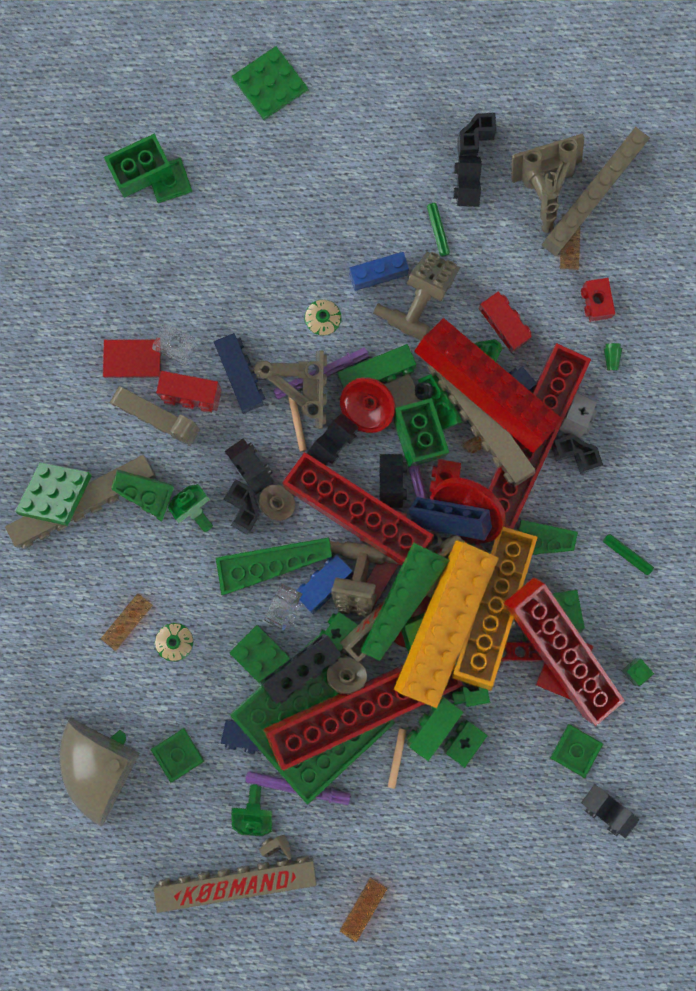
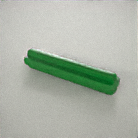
M430 203L427 205L429 218L439 255L444 257L450 253L438 206L436 203Z
M606 535L603 543L645 575H649L653 571L654 567L613 535Z

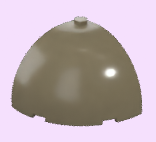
M70 718L64 729L60 744L59 763L62 780L67 793L76 807L88 819L102 827L140 753Z

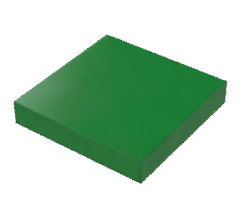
M181 157L168 161L174 173L172 176L152 184L157 203L193 192Z
M568 724L550 759L586 778L603 743Z
M185 728L150 749L170 783L204 762L203 757Z

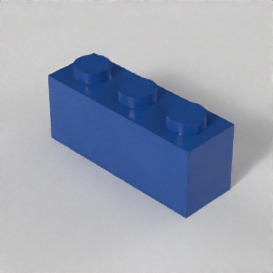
M404 251L349 267V275L354 291L408 276L409 273Z
M338 555L329 558L324 564L325 567L320 571H315L310 577L311 580L307 584L303 583L296 590L295 596L313 615L332 597L331 590L335 578L350 580L354 575L351 568Z

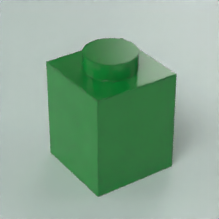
M635 658L621 670L634 686L639 687L654 675L641 658Z

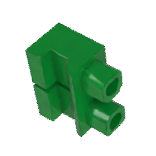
M462 686L461 690L451 691L454 705L464 703L466 707L490 703L488 690L478 686L476 689L470 690Z

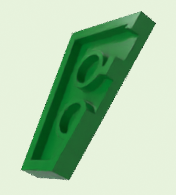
M117 469L111 488L162 522L174 485Z

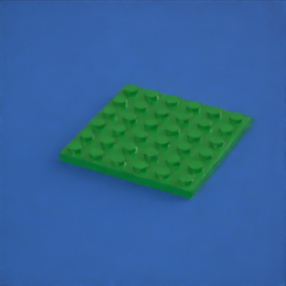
M321 634L317 635V636H316L310 643H308L305 647H307L309 644H311L313 641H315L317 638H319V637L321 636ZM317 653L314 655L313 660L315 663L320 662L322 655ZM301 665L297 669L298 675H303L306 671L305 665ZM328 666L322 669L320 676L315 679L310 678L305 682L306 686L289 694L290 698L284 703H274L265 689L260 686L229 714L307 805L395 724L393 720L385 722L283 771L277 764L264 728L340 694L328 683ZM285 677L282 679V687H287L289 685V677Z

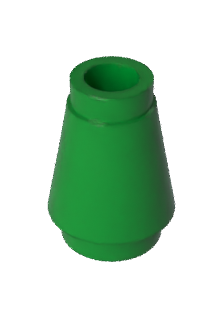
M620 343L605 344L604 355L607 371L618 370L623 350Z

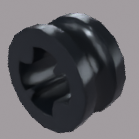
M425 382L416 385L415 395L418 399H430L433 396L434 389L431 383Z

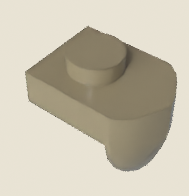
M285 835L278 836L275 839L269 838L259 848L261 855L266 858L282 849L286 857L291 860L290 846Z

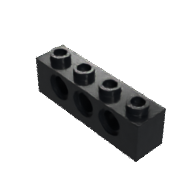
M323 634L262 679L260 684L274 703H284L290 698L289 694L306 686L305 682L310 678H317L322 674V669L337 663L341 653L329 636ZM321 653V661L315 663L313 660L314 655ZM301 665H305V673L303 675H298V667ZM285 677H289V685L287 687H282V679Z

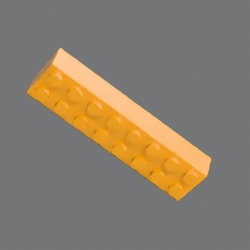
M503 527L501 533L495 539L491 555L499 559L461 648L453 679L490 691L492 690L513 621V616L503 603L523 587L537 541L536 536Z
M455 541L448 558L449 563L441 574L394 688L402 695L435 708L438 707L499 559L494 555L460 541Z

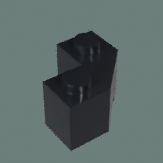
M477 113L469 124L459 132L457 140L458 156H477L479 141L494 140L497 131L495 113Z
M458 156V162L454 163V174H457V188L454 187L453 199H456L457 206H480V177L482 168L480 156Z
M341 413L332 421L325 433L313 443L307 454L326 466L329 463L333 465L339 458L338 453L347 443L351 444L357 437L355 433L359 427Z
M573 434L554 440L551 446L556 462L574 456L580 474L603 466L598 448L580 440L579 437Z
M242 438L225 450V453L256 495L274 482L270 476L273 472L267 464L263 466L255 454L257 450L251 442L247 444L244 438Z
M380 454L379 500L391 508H403V500H407V489H403V473H407V462H403V454Z
M235 479L223 500L239 508L231 526L247 535L252 530L260 513L256 506L253 489Z
M594 784L581 802L586 807L585 812L594 819L596 816L609 825L607 830L616 837L620 834L626 839L640 820L596 784Z

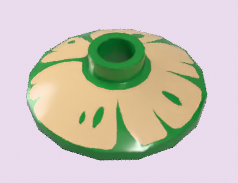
M326 299L311 303L304 315L308 329L320 336L335 332L341 323V312L338 306ZM321 313L326 314L324 319L319 317Z
M170 623L162 627L157 633L155 646L156 651L162 658L175 662L183 660L189 655L194 641L192 633L187 627L179 623ZM173 638L177 641L175 646L170 644V640Z

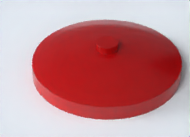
M465 478L445 479L435 487L430 496L432 500L489 510L492 528L485 541L459 536L464 541L471 543L490 542L499 536L505 525L506 515L501 502L490 490L475 481Z

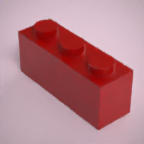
M498 291L480 304L478 309L511 353L530 341L532 338L530 328L521 322L519 313L515 309L512 310L509 306V300L505 295H501Z

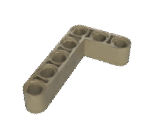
M120 386L109 402L113 406L121 408L122 411L138 417L139 420L153 425L154 428L170 434L171 437L187 443L188 446L192 445L200 431L196 423L181 414L177 417Z

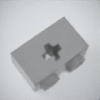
M576 393L559 430L569 435L573 434L579 437V439H581L584 433L588 434L592 427L590 421H593L597 413L594 410L597 402Z

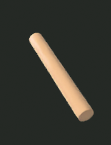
M288 396L299 451H307L298 405Z
M399 728L388 782L389 788L395 789L406 729Z

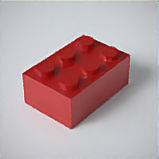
M161 371L156 393L166 405L175 406V403L183 404L182 407L186 409L198 407L203 412L212 413V410H218L222 388L218 381Z

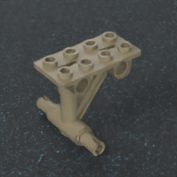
M583 134L512 155V183L522 180L525 187L535 189L541 201L540 218L543 221L542 231L545 233H549V228L550 232L554 229V221L557 218L559 208V193L565 179L572 177L575 174L576 164L582 162L585 138Z
M426 252L410 273L407 285L416 289V296L408 313L405 314L397 309L392 311L378 303L373 314L387 320L388 325L421 341L431 329L430 326L419 321L427 302L432 297L442 301L460 267L453 261H446L440 258V255L435 252Z
M316 351V361H298V363L257 361L254 366L256 377L267 378L300 405L304 415L315 418L316 428L323 429V425H326V413L323 412V405H326L327 396L323 393V386L327 385V375L323 374L324 366H327V355H324V351ZM310 365L315 366L316 369L313 375L308 373ZM280 376L303 379V395ZM310 404H314L315 411L309 414L307 408Z
M330 541L332 553L341 554L344 558L356 560L352 580L335 578L331 590L335 609H338V612L342 614L353 612L358 613L357 615L366 618L374 610L376 594H374L376 585L366 583L369 563H398L367 544L352 543L350 541L345 543Z

